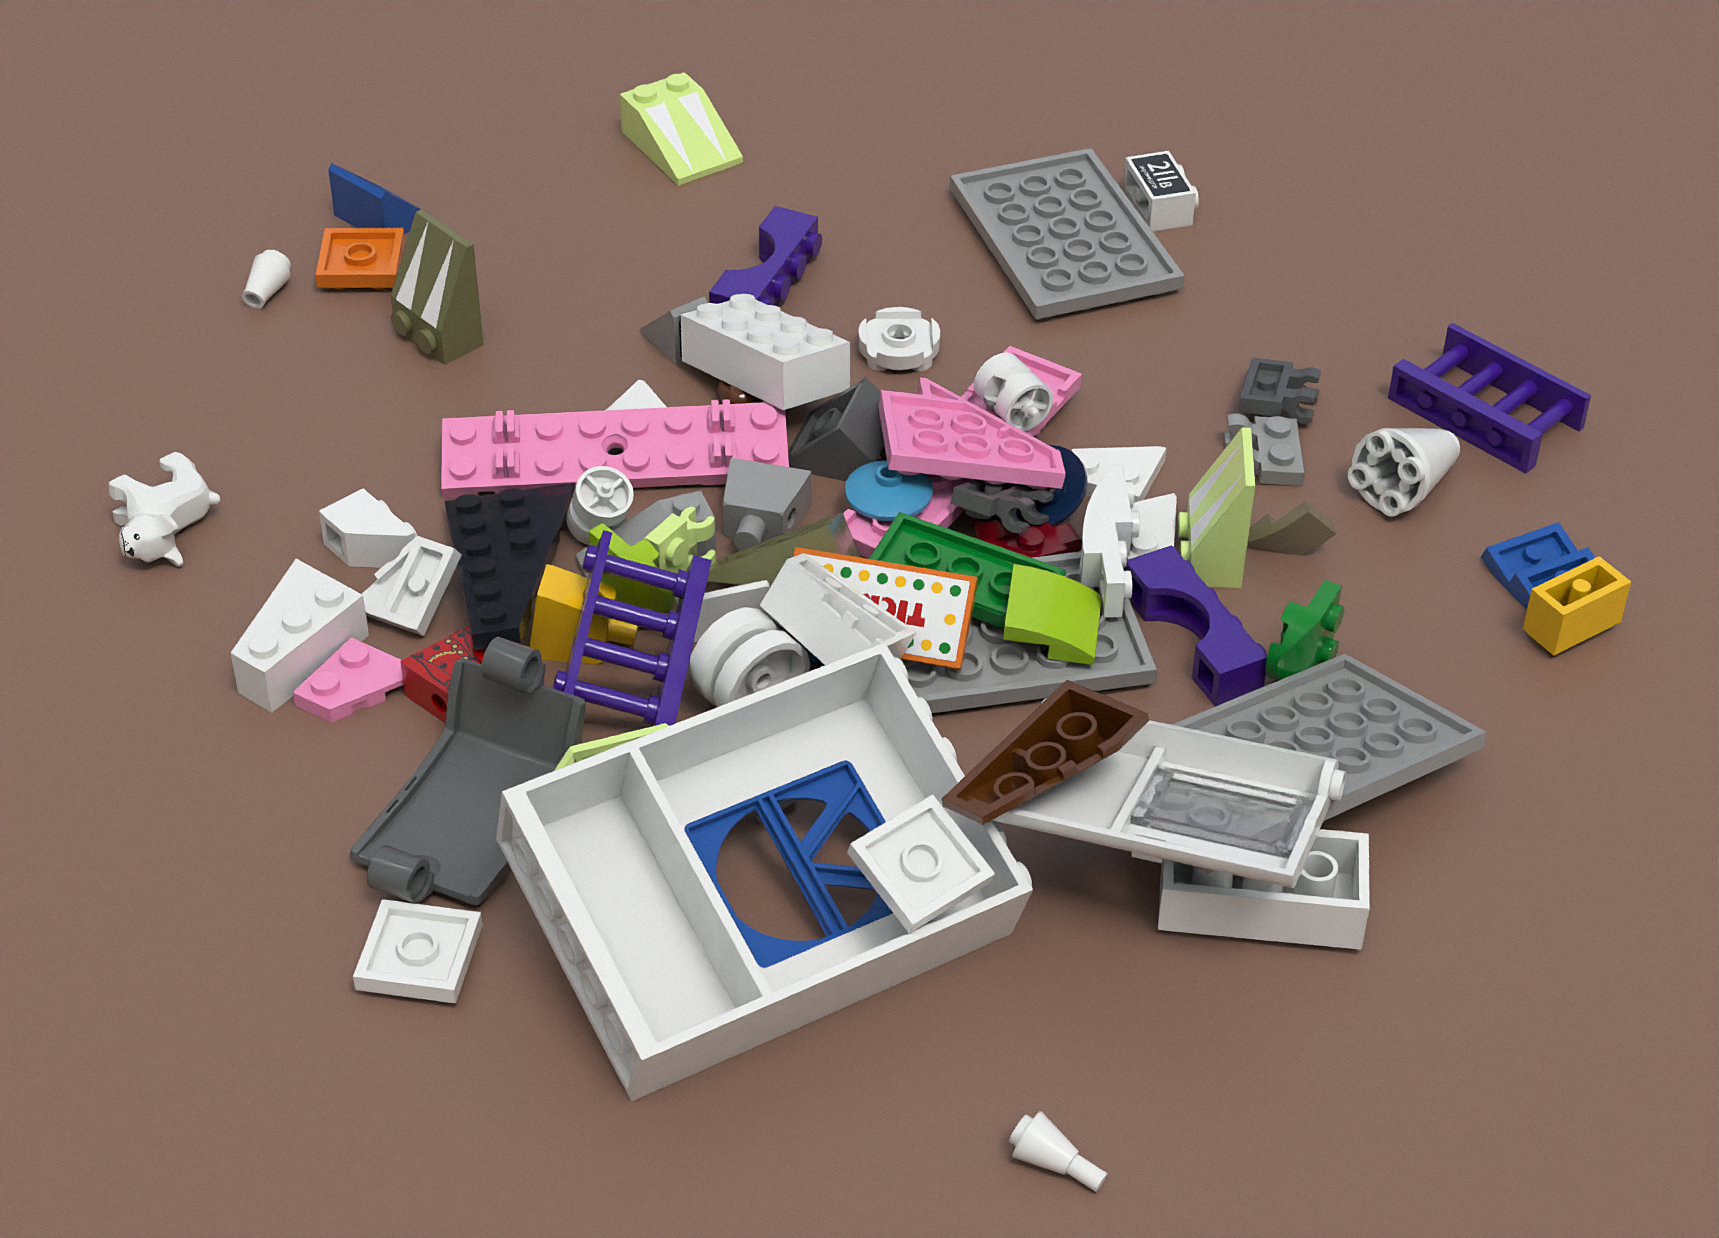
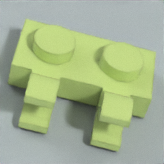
M691 506L686 508L680 517L672 513L645 537L659 553L658 558L653 560L656 568L677 573L679 569L686 571L693 556H698L697 542L706 541L714 535L715 517L710 515L703 522L696 523V508ZM711 549L706 555L700 557L712 560L711 565L716 562V551Z

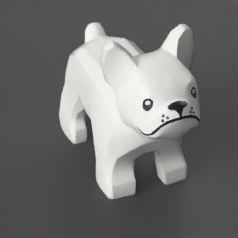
M174 452L159 460L161 469L173 473L172 482L148 486L124 474L108 484L109 495L113 499L122 500L127 504L126 507H119L112 511L115 523L124 526L119 533L118 542L121 552L125 557L136 558L145 562H151L164 557L175 566H182L184 562L176 547L174 535L202 519L209 510L210 505L220 502V496L209 490L203 477L197 472L194 463L183 454Z

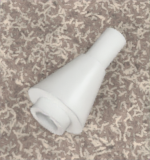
M1042 1111L1034 1118L1027 1114L1024 1115L1009 1139V1142L1016 1146L1012 1154L1013 1158L1063 1175L1067 1173L1095 1192L1099 1190L1108 1173L1080 1156L1079 1151Z

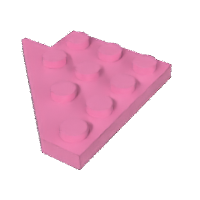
M920 377L917 394L881 390L878 407L889 470H896L904 475H917L918 473L940 475L949 480H959L961 478L978 479L993 485H1001L1006 482L1024 484L1039 490L1048 487L1062 489L1066 473L1060 451L931 380Z

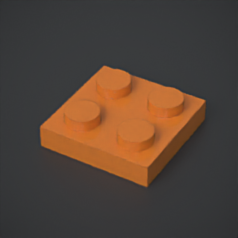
M325 228L315 273L317 288H393L404 251V228Z

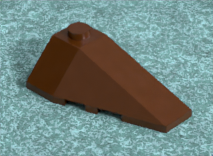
M1066 680L941 799L942 805L984 825L1118 752L1149 722L1148 713Z

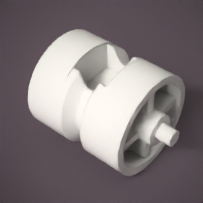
M1008 352L997 354L987 360L976 374L974 380L976 395L991 410L995 411V414L1003 421L1022 431H1028L1040 424L1048 415L1053 404L1052 391L1016 355Z
M597 466L586 470L579 477L569 505L566 521L571 534L580 542L589 545L588 531L602 523L611 530L625 523L634 493L631 482L622 472L612 467Z

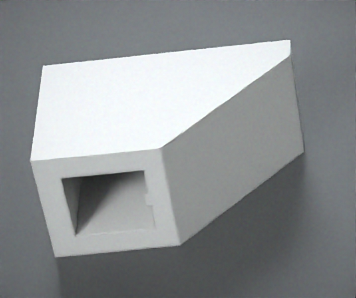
M364 488L319 510L324 545L349 567L382 568L387 562L395 560L399 556L400 551L417 536L416 531L408 522L403 523L390 511L384 501L376 500Z

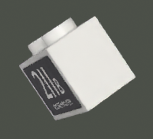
M1163 151L1126 157L1123 190L1152 231L1193 225L1194 209H1197L1199 205L1198 191L1195 186H1191L1185 177L1183 167L1176 163L1171 153Z

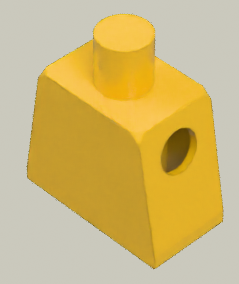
M546 564L537 593L530 647L540 651L542 660L568 662L588 578ZM600 582L597 595L616 600L617 591L614 587ZM593 614L587 637L607 643L611 641L634 646L639 626ZM582 656L581 663L594 665L602 662L586 656Z

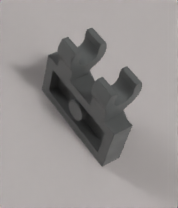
M1252 358L1239 399V412L1260 417H1281L1282 411L1289 414L1290 418L1297 419L1298 423H1311L1314 410L1301 408L1299 403L1317 402L1319 389L1307 388L1304 383H1319L1321 371L1316 368L1294 369L1293 362Z
M974 479L954 487L951 504L966 509L967 515L978 519H990L996 514L1000 517L1003 526L1008 531L1022 533L1029 530L1030 524L1040 525L1049 521V516L1039 513L1035 504L1037 500L1043 503L1053 500L1054 495L1048 490H1036L1024 484L1005 482L1001 485H993L983 480ZM1017 508L1020 509L1023 518H1024L1028 523H1026V522H1021V521L1017 518V516H1016V510H1017Z

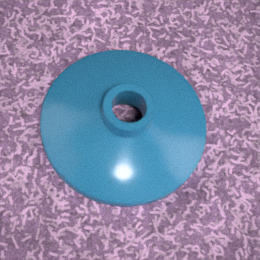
M887 460L871 462L857 468L850 474L845 484V497L849 505L859 514L880 521H894L899 512L914 517L928 507L933 496V485L927 474L904 475L896 470H889Z

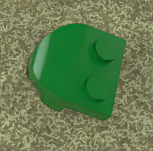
M1324 580L1307 607L1291 601L1288 602L1281 616V621L1283 622V629L1280 634L1281 642H1273L1269 648L1266 662L1267 677L1279 681L1336 657L1339 641L1333 638L1334 633L1340 627L1345 612V607L1339 605L1342 585Z

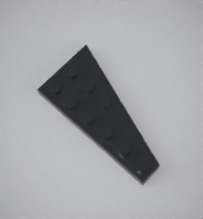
M575 483L527 490L509 488L498 494L483 496L465 494L454 500L444 501L452 546L462 555L457 564V571L474 650L486 649L489 643L496 637L519 644L522 642L532 615L531 605L534 598H537L546 564L551 565L560 542V529L562 526H566L567 512L573 498Z

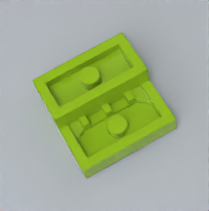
M1013 564L1003 640L1049 645L1048 659L1094 665L1102 596L1089 587L1065 576L1034 567Z

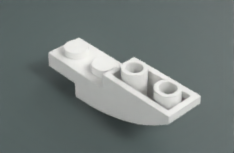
M1114 464L1102 477L1090 498L1083 524L1080 583L1087 587H1099L1104 617H1122L1124 598H1131L1132 596L1131 571H1123V568H1126L1127 556H1130L1131 538L1139 537L1140 522L1138 511H1131V508L1134 507L1133 482H1126L1123 464Z

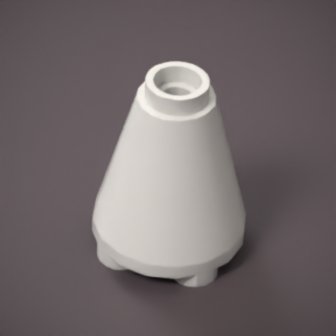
M1382 428L1365 435L1356 445L1352 466L1348 470L1349 483L1360 492L1371 506L1382 511L1387 516H1396L1416 508L1454 465L1460 454L1459 441L1450 431L1435 428Z

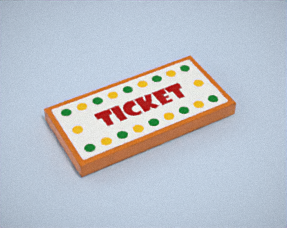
M795 547L794 556L806 554L917 632L900 660L962 670L979 580L977 577ZM781 628L782 631L786 632V633H787L791 638H793L796 642H799V641H798L792 634H790L787 630Z

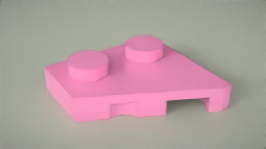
M351 637L293 691L294 704L333 723L352 715L360 708H369L386 701L385 692L403 685L401 659Z

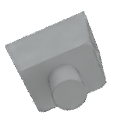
M731 458L723 499L724 534L728 538H733L735 546L739 550H743L795 530L812 504L811 471Z

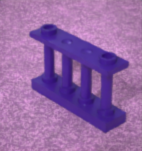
M1451 323L1447 327L1442 356L1425 369L1405 359H1402L1393 366L1388 399L1526 474L1536 466L1542 435L1560 421L1578 432L1584 428L1591 395L1468 330ZM1455 366L1473 375L1459 387L1446 382L1440 377ZM1489 384L1507 393L1505 397L1493 406L1474 397ZM1523 403L1543 412L1528 425L1509 415Z
M603 530L597 546L589 544L586 550L581 571L589 573L572 647L566 671H557L552 688L583 698L588 703L643 717V722L650 724V727L664 723L671 726L675 724L712 560L694 555L686 571L679 569L677 573L607 554L612 532ZM603 572L672 591V596L679 598L676 612L669 610L667 615L598 596ZM596 614L662 632V638L670 639L667 653L660 652L658 656L588 638L592 615ZM582 656L652 674L653 680L660 681L657 696L650 695L647 699L577 680Z

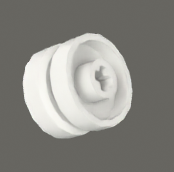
M743 607L728 612L715 621L699 638L690 655L687 673L691 686L709 702L716 705L717 708L809 672L810 661L808 652L786 632L782 631L758 608Z

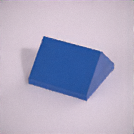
M331 163L328 173L334 215L356 228H404V235L410 232L415 212L421 210V208L385 188Z

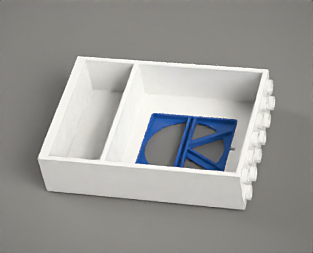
M885 642L502 791L496 840L631 1102L1012 934L1033 891L1031 877L1023 863L1016 862L1006 845L1005 833L997 821L991 820L982 825L943 807L941 799L965 775L957 764V756L953 745L946 737H941L933 724L929 705L922 697H917L908 682V673L905 665L898 657H893ZM933 794L994 871L995 876L990 884L909 934L858 867L813 863L811 861L846 814L853 816L870 832ZM810 800L825 803L826 808L800 842L778 802ZM756 810L827 937L807 941L774 938L756 931L736 916L717 881L716 863L720 847L728 833L739 821ZM825 885L874 890L877 896L867 912L848 927Z

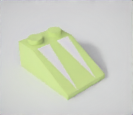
M685 72L672 74L666 79L648 85H639L633 90L620 94L622 133L678 186L743 163L741 152L705 91Z
M1242 427L1190 492L1187 512H1179L1178 538H1186V541H1180L1179 554L1184 560H1188L1192 564L1196 574L1208 587L1242 588L1255 492L1251 428Z

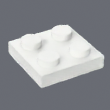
M933 794L850 843L847 852L909 934L990 884L995 876L994 871Z
M382 899L353 975L355 990L456 1004L483 926L481 912Z

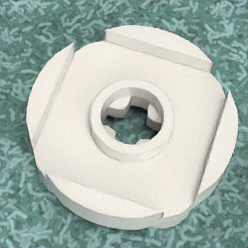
M884 308L876 311L875 319L870 320L867 324L866 318L861 322L858 331V347L861 354L867 359V366L874 371H885L887 369L925 371L932 366V359L938 354L940 349V328L938 323L933 318H931V323L922 319V312L913 308Z

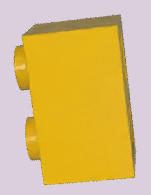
M1598 556L1532 588L1523 630L1554 656L1621 623L1631 581Z

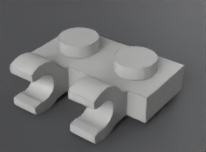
M1227 415L1228 430H1238L1239 432L1242 427L1251 428L1252 448H1254V475H1258L1259 484L1302 486L1304 466L1297 419L1280 416H1255L1254 422L1251 423L1244 415ZM1224 432L1225 447L1228 446L1238 432Z

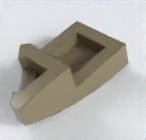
M1305 500L1278 521L1267 514L1253 524L1249 529L1247 547L1276 553L1302 555L1335 536L1336 531L1333 522Z

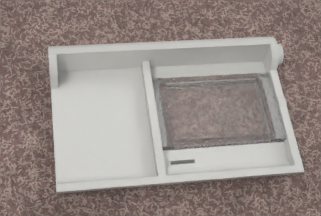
M1149 720L1118 752L992 821L1131 851L1132 857L1162 863L1166 859L1294 888L1331 801H1340L1342 798L1346 771L1338 770L1339 762L1337 759Z

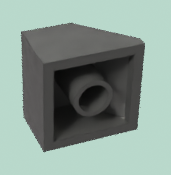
M867 377L809 412L788 451L789 467L809 470L813 475L846 481L857 468L871 462L881 461L879 454L885 445L878 407L881 392Z

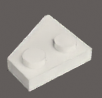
M1162 446L1072 449V452L1080 458L1087 472L1088 482L1085 495L1092 496L1102 477L1114 464H1123L1126 482H1133L1134 502L1144 500L1165 462L1167 448Z
M416 536L400 551L399 556L395 560L387 562L374 574L378 579L362 593L366 616L424 636L462 555L455 548Z

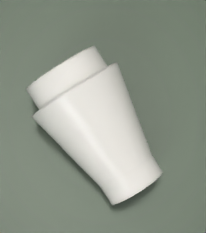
M270 249L265 250L254 258L246 288L242 293V299L248 306L257 309L262 308L266 301L290 279L291 263L289 259L282 253Z

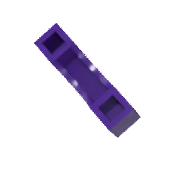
M774 206L759 226V259L764 263L748 269L725 270L709 291V303L719 304L730 301L731 296L736 294H750L755 297V300L777 306L780 300H785L791 285L796 278L802 277L807 263L812 257H816L821 249L822 235L818 233V217Z
M1172 545L1127 560L1124 571H1131L1132 596L1129 600L1140 617L1145 622L1162 621L1180 625L1193 632L1201 640L1195 646L1192 679L1215 707L1264 687L1268 656L1266 650L1261 644L1256 643L1243 628L1239 618L1227 610L1219 600L1214 589L1208 587L1196 574L1192 564L1188 560H1184Z

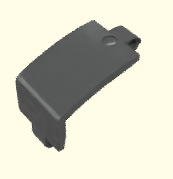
M496 637L489 643L484 653L482 664L465 658H460L454 663L448 692L446 726L443 733L398 794L351 847L350 859L369 866L367 872V884L369 887L415 904L421 902L433 891H437L472 905H479L512 870L496 840L502 791L553 772L570 746L582 744L586 702L583 698L544 685L546 664L542 663V656L539 650Z

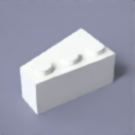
M804 553L786 560L760 604L770 614L771 620L776 625L792 634L824 665L884 642L893 657L901 659L917 633Z
M295 559L230 653L238 694L273 713L293 697V691L351 637L362 642L369 636L363 595L304 562Z

